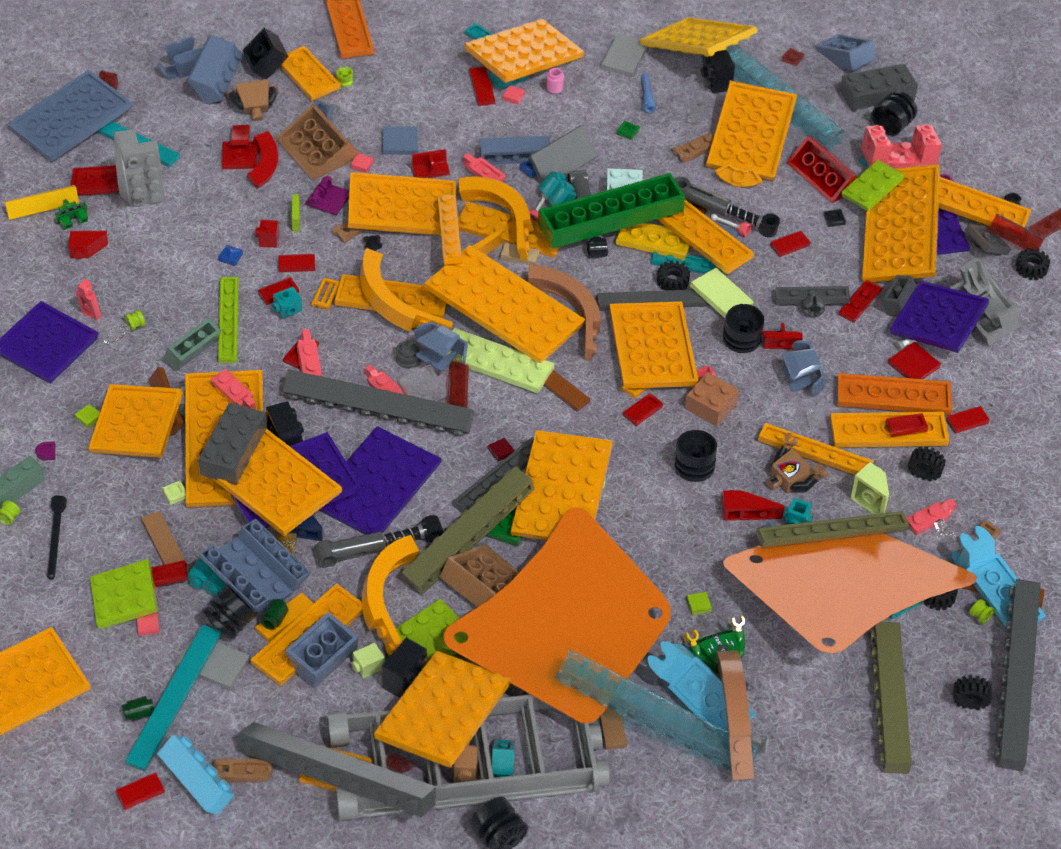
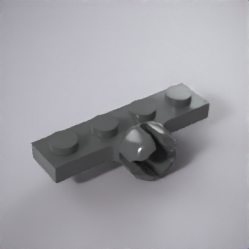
M849 286L775 287L776 305L800 304L803 306V312L809 317H812V311H815V317L822 315L825 311V304L850 303Z

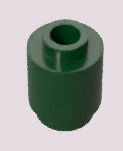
M281 599L270 601L262 615L261 623L264 627L275 630L281 625L289 611L286 602Z
M146 696L126 701V704L122 705L125 720L133 722L150 717L151 712L154 711L152 699H147Z

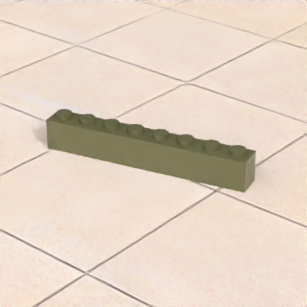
M516 466L512 470L507 471L498 483L493 484L484 496L479 497L469 510H465L455 523H451L441 536L436 537L426 550H422L412 563L405 566L402 571L404 581L420 595L425 593L440 579V575L449 557L471 550L535 490L533 480Z
M879 622L874 626L873 630H870V642L874 643V647H871V659H875V664L872 666V675L876 676L873 691L878 696V699H875V711H879V716L876 718V728L880 729L877 745L882 749V752L879 753V765H883V773L909 774L912 760L900 622Z

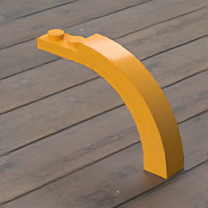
M486 177L459 178V192L463 202H491L504 207L515 217L517 250L521 260L528 259V252L531 251L527 238H530V231H534L527 204L522 196L511 186L495 179Z
M366 248L360 268V284L366 299L381 316L411 332L412 328H417L419 325L428 322H434L437 325H443L450 330L452 329L453 322L415 309L394 296L386 287L381 277L380 265L383 254Z
M411 535L394 541L377 556L365 579L362 590V611L369 630L377 629L378 637L382 639L389 656L398 648L402 640L386 610L383 587L385 579L394 570L416 559L419 549Z

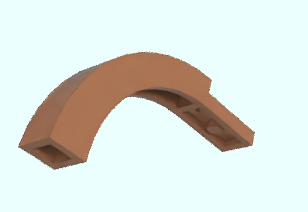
M529 265L528 283L541 291L549 292L565 299L575 307L581 317L586 319L584 325L585 360L592 361V354H596V343H593V340H596L597 333H600L601 325L600 311L596 300L584 285L568 274L545 266Z
M738 650L716 651L717 669L721 677L726 708L732 780L754 779L750 715L741 657Z

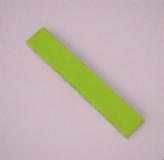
M220 277L219 329L221 333L218 341V363H237L239 277Z

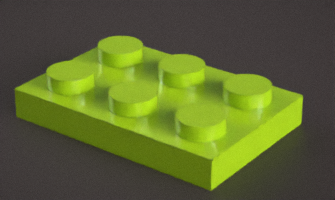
M877 160L842 191V196L862 209L869 211L904 179V175L882 161Z

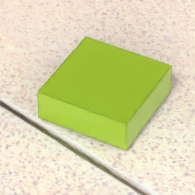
M88 404L75 414V419L86 428H90L97 423L100 412Z
M707 592L687 595V602L692 615L712 611Z

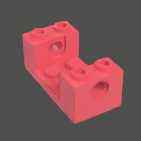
M874 125L866 126L861 151L869 167L875 161L880 160L895 169L937 164L942 144L932 125L915 126L911 143H891L890 140H887L883 126Z

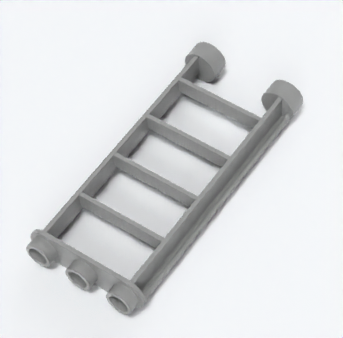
M591 688L589 695L594 699L593 689ZM533 695L500 698L488 716L522 712L533 774L493 778L485 722H483L474 735L476 747H478L481 780L442 784L439 763L426 759L429 783L436 786V802L431 810L485 804L499 796L505 797L508 801L598 791L599 786H608L610 780L607 760L596 761L594 755L595 749H602V734L599 723L588 724L575 720L584 768L545 772L534 711L553 709L554 707ZM391 710L347 715L346 711L328 713L331 747L350 745L349 731L370 729L374 763L387 769L384 743L375 739L374 732ZM336 787L339 821L408 813Z

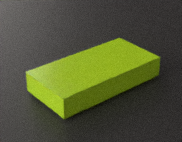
M292 194L293 231H300L299 194Z

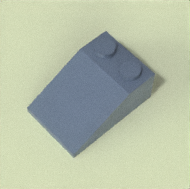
M837 34L815 45L816 50L839 68L849 72L857 71L859 67L869 65L871 61L876 59L874 42L870 39Z

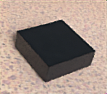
M841 209L824 211L828 227L846 225Z

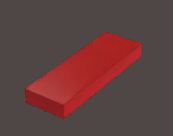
M486 66L469 68L478 106L495 105V97Z
M866 280L850 298V303H846L838 315L855 323L879 295L882 287Z

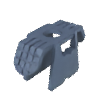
M193 36L184 38L180 42L175 41L167 44L165 49L171 66L165 68L160 63L157 66L170 80L176 77L183 78L189 76L202 48L194 49Z
M434 322L421 324L415 329L414 335L417 338V342L426 347L416 354L417 358L425 363H430L432 367L443 372L459 353L463 356L462 365H465L468 342L461 339L457 333Z
M795 341L792 345L794 351L782 353L785 363L782 369L785 376L790 379L788 383L792 392L813 385L811 394L815 396L825 388V374L811 342ZM815 371L818 378L811 379L810 373Z

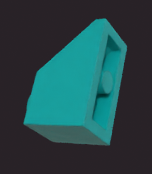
M494 739L492 772L496 774V777L502 778L513 775L515 740Z

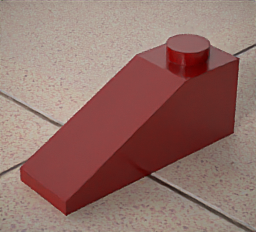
M743 490L722 492L721 505L724 521L782 519L783 504Z

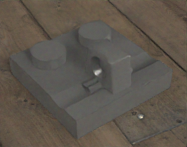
M968 224L965 228L967 233L972 236L970 241L983 252L1008 255L1011 251V248L991 227Z

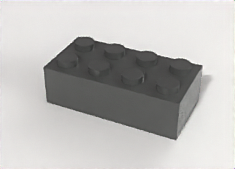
M899 64L842 75L840 91L851 111L857 112L875 108L886 96L895 90L903 91L915 100L918 84L907 66Z
M228 403L198 459L200 475L216 480L217 478L237 485L267 428L266 412Z

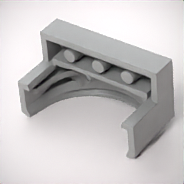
M135 129L115 132L114 149L120 198L129 203L130 207L165 201L157 141L138 143Z
M976 257L959 268L963 280L950 287L951 289L974 295H980L986 290L988 291L981 297L989 298V305L974 327L987 345L994 344L1020 327V310L1017 304L1013 303L1012 305L988 273L981 259Z

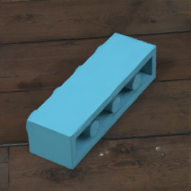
M173 734L157 754L206 812L219 814L235 796L230 790L231 786L225 780L220 779L217 775L218 771L212 765L207 764L204 760L206 757L200 751L195 750L192 746L193 742L187 736Z

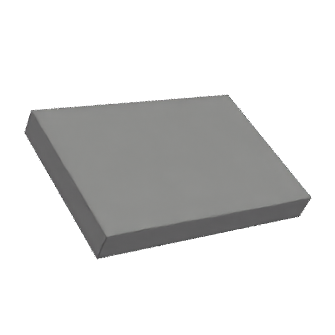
M617 34L601 64V69L633 77L648 46L641 45L640 39Z
M195 633V635L193 636V638L191 639V641L189 642V644L187 645V647L175 663V667L177 669L181 661L183 660L185 654L187 653L190 645L192 644L194 638L196 637L197 633ZM217 642L198 678L231 691L251 660L250 655Z

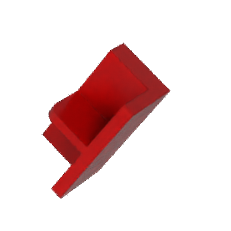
M446 149L412 154L414 177L435 178L450 175Z
M781 323L780 331H763L764 349H792L795 341H802L803 339L802 332L785 331L784 323Z

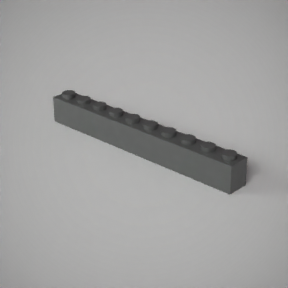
M290 369L287 371L283 392L288 394L287 397L298 400L299 397L306 398V402L313 404L321 401L327 407L335 408V405L342 406L343 410L353 412V409L361 410V414L368 416L376 413L382 419L390 420V417L397 418L398 422L408 424V421L416 422V426L423 428L431 425L434 426V430L445 432V429L453 430V434L463 436L464 433H470L474 411L470 408Z
M1016 579L1014 586H1010L1009 598H1012V603L1008 604L1007 615H1010V621L1007 620L1005 632L1009 633V637L1005 639L1004 650H1007V656L1004 655L1002 668H1006L1005 674H1002L1001 686H1004V692L1001 691L999 704L1003 705L1002 710H999L998 722H1001V728H998L996 733V741H999V747L995 749L994 759L998 760L997 767L1023 772L1027 761L1041 583Z
M253 722L239 732V751L421 818L435 806L436 786Z

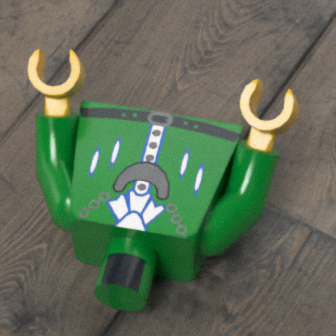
M742 615L739 616L740 624L735 623L734 616L731 618L730 623L735 627L734 631L730 628L698 639L699 634L697 630L693 629L691 630L692 639L689 637L688 632L683 636L684 640L691 644L689 648L694 657L698 656L715 674L718 673L716 651L738 650L740 657L744 656L745 636L741 626L744 624L745 619Z

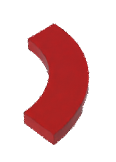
M269 131L256 135L253 139L259 149L261 158L259 164L247 173V178L257 189L271 179L278 164V148Z

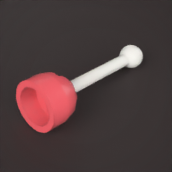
M542 194V199L536 209L529 211L530 216H532L531 219L534 221H538V211L543 202L548 199L544 194Z
M712 214L710 217L713 221L717 220L735 227L739 231L738 234L743 237H747L751 231L752 226L747 222H741L737 225L717 217L716 214Z

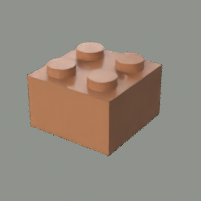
M707 372L687 394L685 409L717 427L736 406L739 389Z

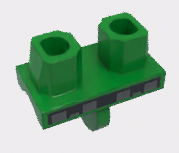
M65 199L63 200V206L58 207L59 212L55 213V223L57 225L60 224L64 230L73 227L71 219L77 218L79 224L88 221L87 205L85 202L76 204L75 201L69 203Z

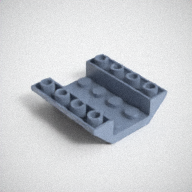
M257 519L244 525L237 538L219 549L213 544L198 554L253 611L261 614L264 613L271 600L281 599L284 601L311 574Z

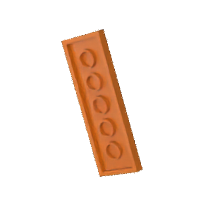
M325 0L341 59L373 55L374 47L360 0Z
M838 373L837 406L905 412H944V415H951V381Z

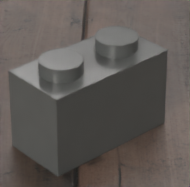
M896 275L882 299L887 315L898 317L916 289L914 277Z

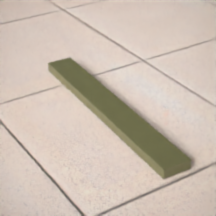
M903 511L757 528L756 535L761 547L766 548L906 531L910 525Z

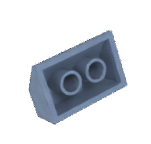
M327 612L285 650V653L298 675L315 688L357 650L359 637L331 613Z

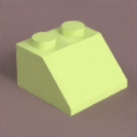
M869 462L855 475L850 499L872 514L885 513L889 498L886 473L880 467Z

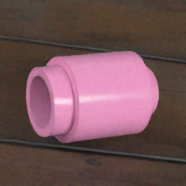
M552 68L547 73L546 88L551 93H560L563 90L564 74L561 69Z

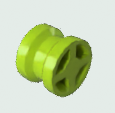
M350 67L338 68L336 76L340 86H351L354 81L353 70Z
M139 309L135 310L132 314H124L130 331H134L137 327L146 326L143 314Z
M5 500L0 509V522L11 525L14 522V517L20 514V508L14 502Z
M980 599L972 606L969 615L976 617L978 622L983 625L991 619L995 609L992 606L988 607L986 601Z

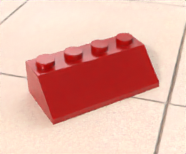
M809 135L786 162L831 203L844 198L842 191L859 177L823 144Z

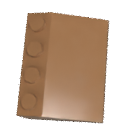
M314 103L276 137V140L312 180L347 165L359 154L356 148Z
M484 544L449 557L440 578L457 590L462 597L472 602L477 608L508 585L518 575L519 571Z

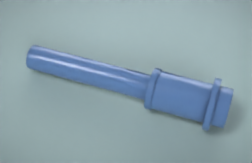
M644 72L641 75L644 89L643 110L646 113H653L656 109V103L650 90L648 73Z

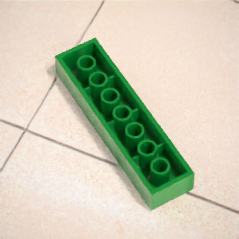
M667 173L539 209L538 225L553 249L684 212L685 195L672 174Z

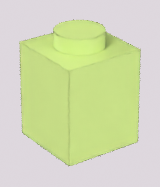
M372 643L353 652L351 664L355 673L359 672L362 678H365L382 670L385 657L376 643Z

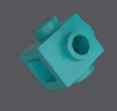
M294 287L273 294L274 302L272 307L275 313H279L282 319L302 311V298Z
M793 498L790 507H786L783 515L786 518L785 525L812 522V503Z

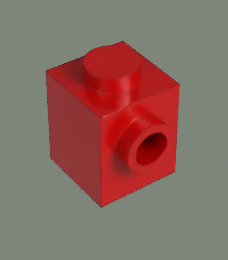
M260 220V225L256 227L255 236L259 238V247L277 248L280 236L279 221Z

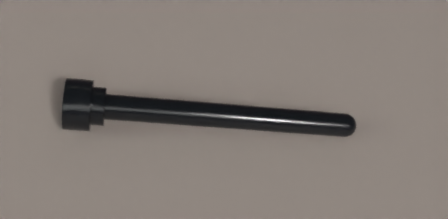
M61 495L53 496L50 504L54 514L47 578L49 580H53L56 574L61 515L67 506V499Z

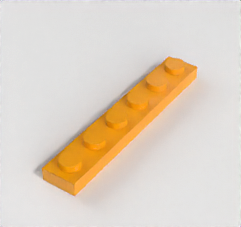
M446 194L438 196L444 265L462 263L456 195Z
M768 423L764 424L758 437V441L780 449L782 445L786 444L785 435L791 433L792 437L789 439V442L793 441L796 437L798 443L796 446L790 447V450L794 449L802 457L853 475L861 471L869 462L874 463L873 460Z

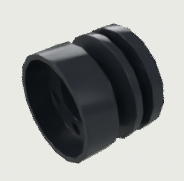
M898 90L892 91L872 110V121L874 125L883 126L885 134L896 136L915 119L918 112L917 105L907 93Z
M738 304L730 308L725 317L723 342L726 347L737 353H749L756 350L761 343L764 328L762 312L757 307L749 304Z
M690 430L682 433L676 443V473L681 478L693 482L704 481L710 478L715 470L716 439L711 434L701 430Z
M226 584L217 594L222 603L219 604L211 600L209 603L212 608L206 606L203 609V613L217 630L235 639L238 636L235 629L240 632L243 631V626L239 620L250 623L258 612L253 611Z
M501 796L483 804L470 820L471 829L480 839H483V844L488 849H512L522 841L528 832L526 822L518 813H515V809L509 801Z

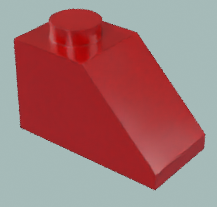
M70 231L68 245L70 258H90L108 246L107 231Z

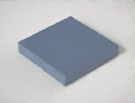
M418 126L383 127V155H412L418 153Z

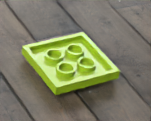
M149 559L90 576L96 624L99 629L158 612Z
M441 599L396 628L402 642L407 637L427 649L428 661L436 651L453 657L460 655L448 648L444 642L446 629L460 619V617ZM457 632L454 639L458 643H465L468 640V635L465 632Z

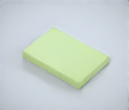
M717 268L697 278L690 284V287L724 318L728 310L735 305L749 304L753 306L754 304L752 299Z

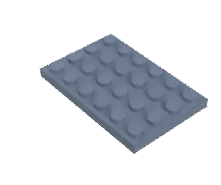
M87 70L7 125L12 132L52 162L133 106L130 100L90 70Z

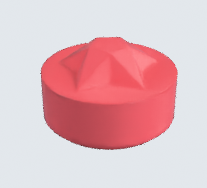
M711 366L699 368L697 370L698 380L700 381L707 372L715 376L713 368Z

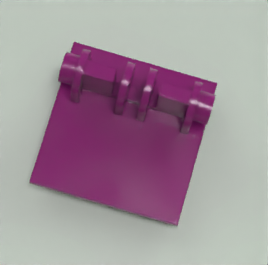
M330 176L323 177L322 181L305 202V205L337 216L349 199V190L332 185V178Z

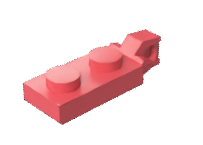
M469 153L463 156V164L475 176L491 178L501 182L506 180L504 173L482 157L474 158Z
M83 279L81 284L77 286L78 290L76 291L82 314L98 320L102 315L96 295L91 291L92 284L90 281Z
M302 329L300 334L301 340L297 341L298 345L296 347L300 370L303 373L322 376L315 339H311L309 329Z
M372 365L364 368L370 387L408 395L381 370L377 372L376 368Z
M224 369L211 379L212 385L231 403L243 405L251 409L256 408L251 392L227 369Z
M952 498L944 501V503L940 501L906 517L910 525L909 528L915 535H918L946 521L951 516V512L955 510L957 503Z

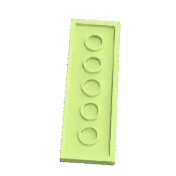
M456 328L453 329V332L457 333L461 339L468 342L466 363L462 365L463 356L458 353L451 361L457 365L535 393H539L555 368L554 363L547 360L539 363L521 351Z

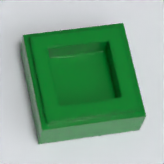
M624 121L617 130V135L632 140L640 130V126Z

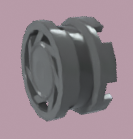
M411 340L399 343L396 347L397 364L405 369L419 366L422 360L417 358L416 354L422 350L421 346Z

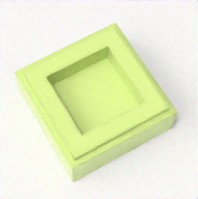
M181 481L162 487V491L170 505L186 499V490Z

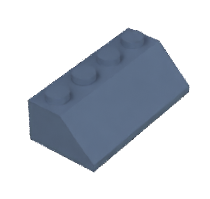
M214 35L208 36L187 78L205 104L223 99L243 57L241 51L234 43Z

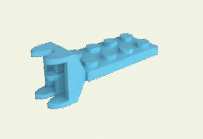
M975 526V536L978 540L974 541L969 535L962 533L959 540L963 551L961 554L952 551L951 561L952 564L975 574L977 580L973 585L987 604L995 609L994 613L1006 628L1007 620L1010 621V615H1007L1008 604L1012 603V598H1009L1010 586H1014L1018 578L1000 554H995V540L990 533L981 526ZM1040 607L1038 611V622L1044 620V618L1046 617V615L1040 609Z
M662 641L660 645L665 653L664 658L660 657L659 659L656 656L649 655L648 664L650 668L660 678L670 683L668 688L726 745H729L721 679L698 656L694 657V654L685 646ZM749 707L751 721L757 714Z

